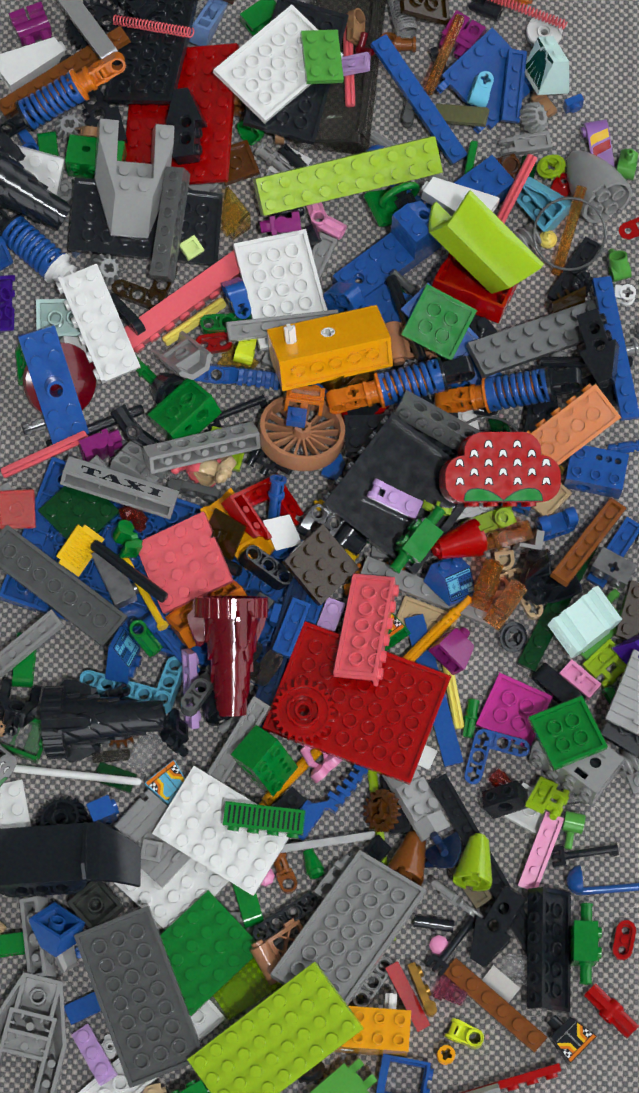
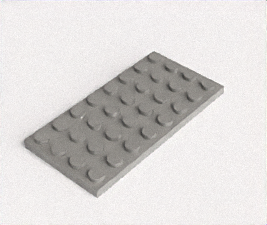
M359 850L270 974L271 978L285 985L316 961L340 996L349 1005L424 898L427 890Z

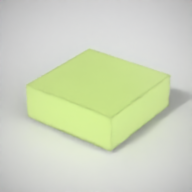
M195 235L180 243L179 248L188 261L204 252V248Z

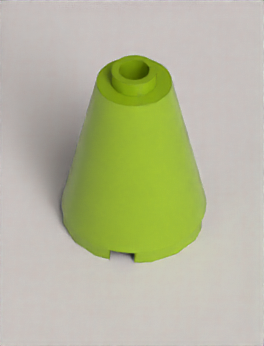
M476 833L469 837L453 875V883L463 889L469 886L473 887L472 891H486L492 886L489 839L484 834Z

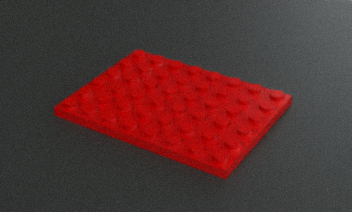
M237 43L187 47L177 89L189 88L208 127L202 128L203 136L200 138L202 155H200V162L179 165L173 158L172 153L171 167L185 168L191 174L189 185L228 182L235 94L213 71L239 49ZM129 104L125 162L151 164L152 130L156 124L166 125L170 104Z
M305 621L276 695L282 696L280 690L287 691V684L294 687V681L298 685H301L302 680H304L305 685L312 681L313 687L319 684V690L326 689L324 695H331L329 702H334V706L331 708L335 709V714L331 715L334 717V721L329 722L332 725L331 729L325 728L327 734L320 733V740L313 737V743L309 739H306L305 744H303L302 739H299L297 743L410 785L451 676L387 652L386 663H382V668L384 669L383 679L379 680L378 686H374L372 680L334 677L333 672L341 635ZM274 697V700H273L272 704L275 703V702H278V701L275 699V697ZM272 707L262 729L288 739V734L281 735L282 729L276 730L278 723L273 722V718L276 716L272 715V710L276 708ZM302 708L298 711V713L302 716H306L309 713V711L305 708Z

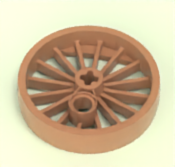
M286 396L272 401L262 413L258 431L260 433L261 448L273 462L291 470L313 471L324 468L336 460L343 448L345 424L340 414L330 413L328 403L325 400L322 416L317 414L310 422L307 421L310 411L318 413L319 405L308 404L305 428L286 426V421L276 415V413L281 412L284 418L287 419V411H284ZM289 401V406L300 408V403ZM323 416L328 419L325 422L315 425ZM271 419L279 425L268 423L267 421ZM332 425L336 428V429L322 430V429H325V428L330 427V426H332ZM266 429H267V430H271V431H275V432L266 433ZM330 436H338L339 439L336 440V439H332V438H328V437H330ZM297 443L294 454L289 453L288 451ZM287 444L283 449L279 448L280 446ZM300 444L304 456L297 455ZM307 448L311 451L313 455L308 456Z

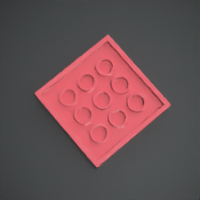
M204 511L142 540L143 547L139 552V556L147 576L152 582L168 593V598L165 602L161 603L158 601L163 614H167L192 602L197 596H205L234 582L216 537L211 538L213 530Z

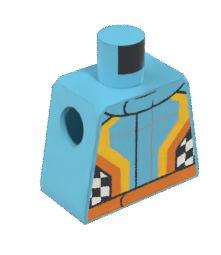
M173 760L146 781L145 787L151 790L169 807L185 781V777L175 760Z

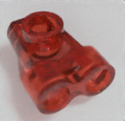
M126 505L119 509L121 519L131 521L137 532H142L146 529L145 523L148 518L142 510Z

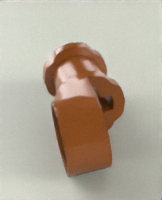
M385 32L381 35L382 37L387 34L398 52H416V36L401 38L392 32Z
M280 853L274 862L277 872L276 877L281 891L285 894H292L297 889V880L293 869L289 867L287 862V853ZM290 879L294 882V887L287 890L283 887V882Z

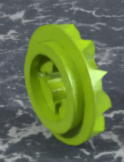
M547 155L538 162L537 172L545 180L548 178L553 180L554 177L560 178L561 173H565L566 162L559 155ZM548 165L555 167V170L549 169Z

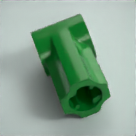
M135 620L130 624V636L139 644L149 658L155 656L163 649L162 645L143 621ZM141 626L144 631L142 634L137 635L133 632V628Z

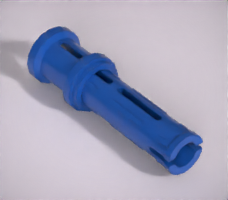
M276 474L270 476L271 487L268 491L270 498L268 519L280 517L281 502L285 497L284 484L287 483V478L283 475Z

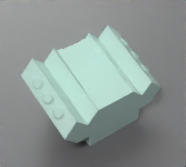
M596 586L569 608L563 610L559 616L553 618L549 622L548 627L569 656L574 658L582 652H586L608 635L610 630L616 627L622 618L599 586Z

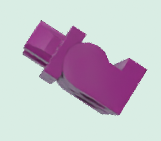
M41 1L26 7L30 20H28L24 8L8 13L10 23L22 46L36 43L35 41L40 39L43 41L52 38L51 25Z
M456 10L442 32L439 48L447 52L451 46L454 47L456 50L453 56L459 59L486 34V27L473 19L470 22L468 16Z
M299 210L292 211V216L289 217L285 215L277 217L270 215V219L261 220V233L272 232V235H278V232L285 233L302 230Z
M107 429L101 430V433L79 440L80 454L86 462H89L96 455L101 460H104L107 456L109 458L114 457L115 450L123 448L122 437L118 429L109 433Z

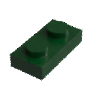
M100 762L96 772L98 774L137 778V774ZM94 781L131 794L134 785Z

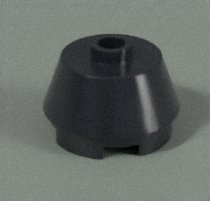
M162 373L157 376L151 385V393L156 404L161 403L185 381L184 378L171 373Z

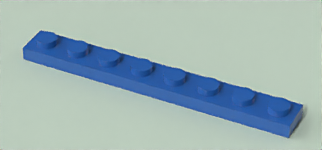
M387 34L373 41L370 44L371 48L430 135L436 137L437 145L451 166L467 157V152Z
M611 276L593 278L592 286L597 308L601 314H605L608 322L605 324L606 330H610L612 338L616 339L620 346L616 384H613L618 412L621 416L620 421L639 419V408Z

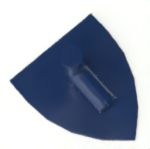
M436 831L432 832L430 837L435 845L426 850V859L436 867L453 868L459 859L462 847L457 831L443 840Z

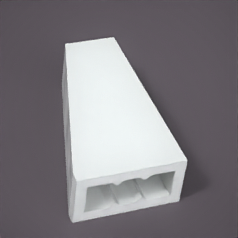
M55 37L2 53L0 54V78L12 93L60 63L61 58L65 56L66 48L61 41L58 42Z
M433 177L430 182L426 181L421 188V191H423L421 199L431 205L437 202L451 216H453L470 190L492 212L497 208L500 200L496 196Z

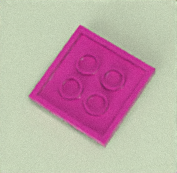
M499 672L475 726L526 740L531 746L535 733L528 718L547 710L553 696ZM521 743V744L519 745V746H521V747L526 748V747L524 746L525 743Z

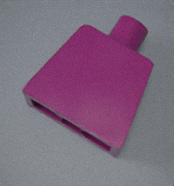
M464 627L460 628V630L454 628L443 634L428 651L452 675H455L465 670L473 652L474 644L468 639L470 635L468 629Z

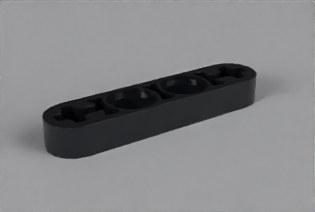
M114 292L110 294L119 317L136 335L146 331L139 317Z
M307 893L258 924L252 930L251 936L255 941L259 939L265 941L283 929V925L279 929L274 928L272 920L275 918L280 919L282 924L291 919L288 915L290 908L298 911V917L294 918V920H301L318 907L319 900L317 896L313 893ZM307 900L313 901L312 907L308 905L303 910L300 907L304 905V903ZM268 926L269 931L265 933L264 939L263 937L258 938V930L262 932Z

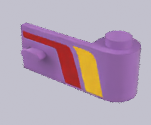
M607 120L584 123V126L581 127L582 138L588 141L590 153L602 158L615 168Z

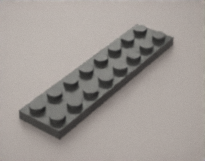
M594 299L468 342L466 347L482 378L580 345L585 342L576 315L596 309V300ZM600 328L594 329L592 334L598 333Z
M6 525L0 532V569L104 648L118 631L119 627L128 619V616L9 525Z

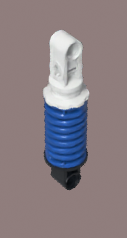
M0 208V236L8 248L18 255L20 259H23L31 268H34V271L39 273L44 281L47 283L55 281L57 284L59 283L58 277L61 276L63 278L76 272L77 268L69 263L70 255L62 253L60 248H56V245L51 243L50 239L41 234L39 230H36L35 226L31 225L22 214L10 217Z

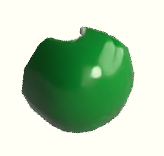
M243 118L237 124L238 133L243 140L248 141L249 145H254L264 137L265 131L244 126Z

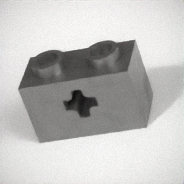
M602 547L590 571L593 572L595 577L608 580L613 587L625 589L637 565ZM612 567L616 568L613 572H610Z

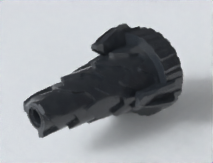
M1 133L0 207L24 214L37 223L41 224L43 222L58 231L71 209L70 204L49 191L47 185L40 182L34 174L26 170L18 162L23 161L26 155L22 153L21 149L6 133Z
M69 679L64 680L58 686H45L43 688L41 697V733L44 751L48 759L64 758L69 763L76 762L101 751V744H110L111 740H125L132 736H145L146 732L164 731L167 722L163 700L133 701V699H119L118 696L100 697L96 687Z

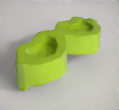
M424 500L422 508L432 512L435 506ZM437 501L436 505L440 507L441 502ZM453 507L442 508L446 512L444 516H450Z

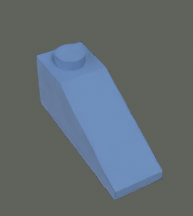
M209 0L192 25L194 35L190 38L189 42L197 46H207L210 43L228 2L223 0Z

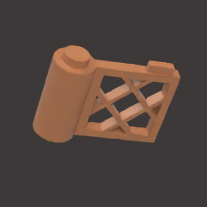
M392 321L385 323L391 337L394 365H402L405 363V360L414 359V353L411 354L409 347L410 342L408 343V339L400 335L404 328L402 322ZM424 348L426 357L429 356V359L441 358V356Z
M291 918L282 924L284 926L283 929L265 941L259 939L251 944L250 952L269 985L278 982L271 978L270 974L286 953L288 941L294 942L295 940L289 938L291 929L296 926L299 933L303 929L299 919L294 920V918ZM275 939H284L282 950L275 947L273 943Z

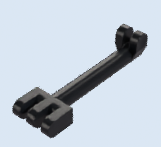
M261 395L222 411L212 421L214 423L208 426L209 431L212 430V426L222 427L219 420L260 405L262 409L266 408L268 403L265 396Z
M617 843L564 852V846H556L552 852H559V854L552 855L551 858L552 860L560 859V862L552 863L553 868L567 866V859L611 853V856H618L619 851Z
M469 915L464 921L465 924L438 957L433 954L425 966L429 967L432 962L436 963L432 971L435 972L440 966L442 969L439 971L438 976L442 977L449 968L445 961L469 930L475 928L476 919Z

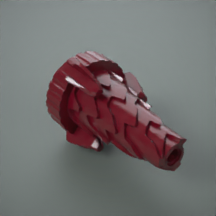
M197 596L193 600V609L187 614L195 645L202 646L207 642L208 660L211 661L210 678L211 683H214L219 716H247V696L250 690V672H253V654L256 652V644L268 617V597Z

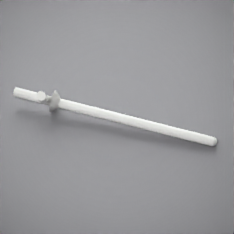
M16 765L13 771L16 773L136 786L142 783L140 778L25 765Z

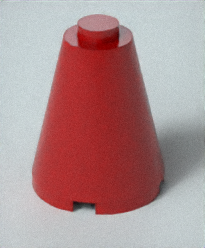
M474 518L469 519L441 536L431 548L433 555L438 559L480 557L485 555L484 552L487 551L488 547L485 532L480 531L478 527L481 525L479 521Z

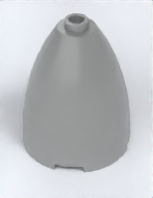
M578 150L569 154L567 159V179L572 197L581 198L593 204L601 213L604 221L609 220V215L618 209L623 210L631 199L632 189L622 174L608 162L589 152ZM574 200L579 211L588 222H602L592 207L584 202Z

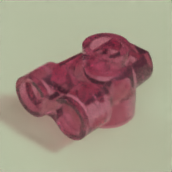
M443 975L434 991L433 997L440 1001L444 999L463 1006L468 993L451 983V979ZM458 991L460 997L455 999L453 994Z

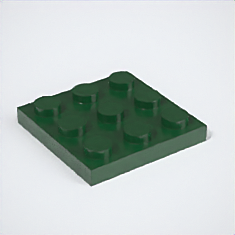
M64 486L38 510L39 514L66 540L77 525L81 527L86 525L98 534L120 514V511L108 499Z

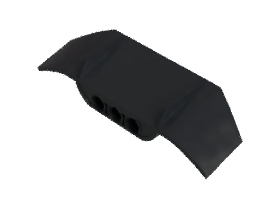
M101 822L0 829V894L17 898L75 894L83 890L87 882L95 881L114 882L134 887L141 886V847Z

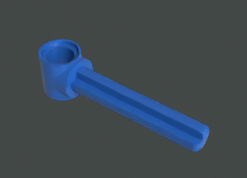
M160 612L164 621H167L164 615ZM150 614L142 621L152 634H158L182 665V649L184 648L168 628L159 631L156 627L155 619ZM197 666V673H199L200 668Z

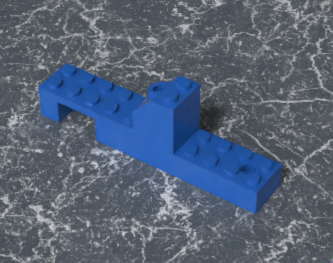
M491 155L454 183L500 198V204L505 200L514 179L496 158ZM416 201L406 204L392 215L391 232L333 275L332 284L334 285L336 282L356 284L361 289L363 298H365L381 285H388L386 279L390 276V272L393 269H396L403 276L441 248L442 245L429 233V216L432 205ZM361 279L362 283H356L355 281Z

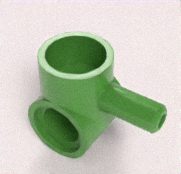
M622 149L620 151L616 169L625 179L632 181L639 155L633 149Z
M610 249L608 251V272L612 282L631 278L632 273L627 253L622 250L615 251Z
M565 811V819L561 827L566 834L565 849L571 850L574 835L577 833L582 834L586 815Z

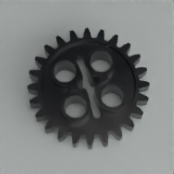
M83 0V4L94 15V19L105 34L119 27L118 25H113V16L115 14L118 16L119 9L113 10L114 4L107 6V0L103 4L100 3V0H97L96 3L93 0H90V3ZM67 16L69 19L65 20V25L68 26L65 27V32L68 33L67 39H71V46L76 44V50L85 48L89 44ZM104 21H110V22H111V23L108 24V25L103 24Z

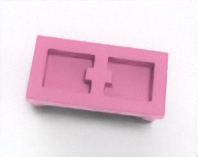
M572 659L559 673L585 695L588 701L597 693L602 685Z

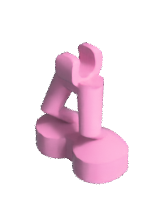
M300 744L302 746L300 749L302 756L308 766L314 768L310 774V778L314 783L321 781L342 761V759L323 753V763L319 764L314 761L310 750L312 748Z

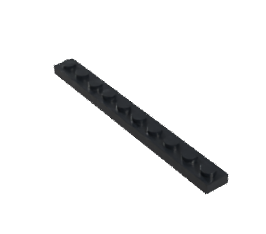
M445 773L428 784L455 832L457 831L463 846L466 847L469 837L480 832ZM490 851L493 883L489 891L496 901L495 895L497 891L505 886L510 888L511 886ZM503 903L500 906L502 914H506L509 911L507 903ZM522 908L511 926V930L527 956V914Z

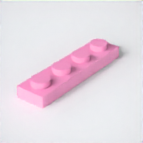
M545 811L517 884L518 886L525 889L539 887L565 818L559 816L556 820H551L549 818L550 813Z

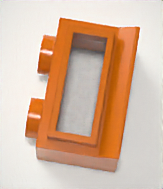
M312 385L286 390L284 411H288L290 401L300 403V408L304 409L308 408V404L319 405L318 416H322L325 388Z

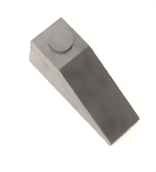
M92 553L93 561L114 606L119 609L137 601L136 594L139 591L135 583L131 584L129 578L98 554Z

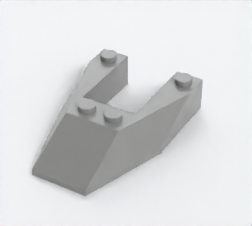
M100 119L97 124L95 182L110 235L148 239L160 209L166 167H171L174 126L156 124L152 130L151 164L117 161L119 120Z
M23 972L0 1008V1070L5 1053L41 1061L33 1093H57L67 1048L63 982Z

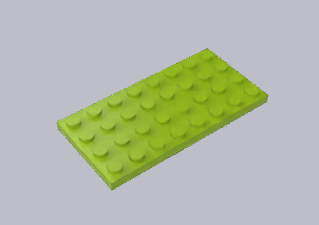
M315 961L187 1060L211 1093H280L362 1031L364 1027Z

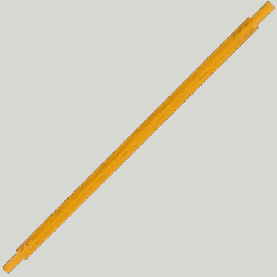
M467 595L455 608L452 607L402 658L415 662L461 616L460 613L473 599ZM313 748L310 750L314 761L323 754ZM304 757L296 763L298 768L284 783L282 789L274 797L266 793L258 805L271 806L310 767Z

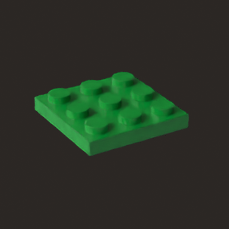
M426 284L400 335L447 360H452L477 310Z
M583 696L528 718L553 771L608 748Z

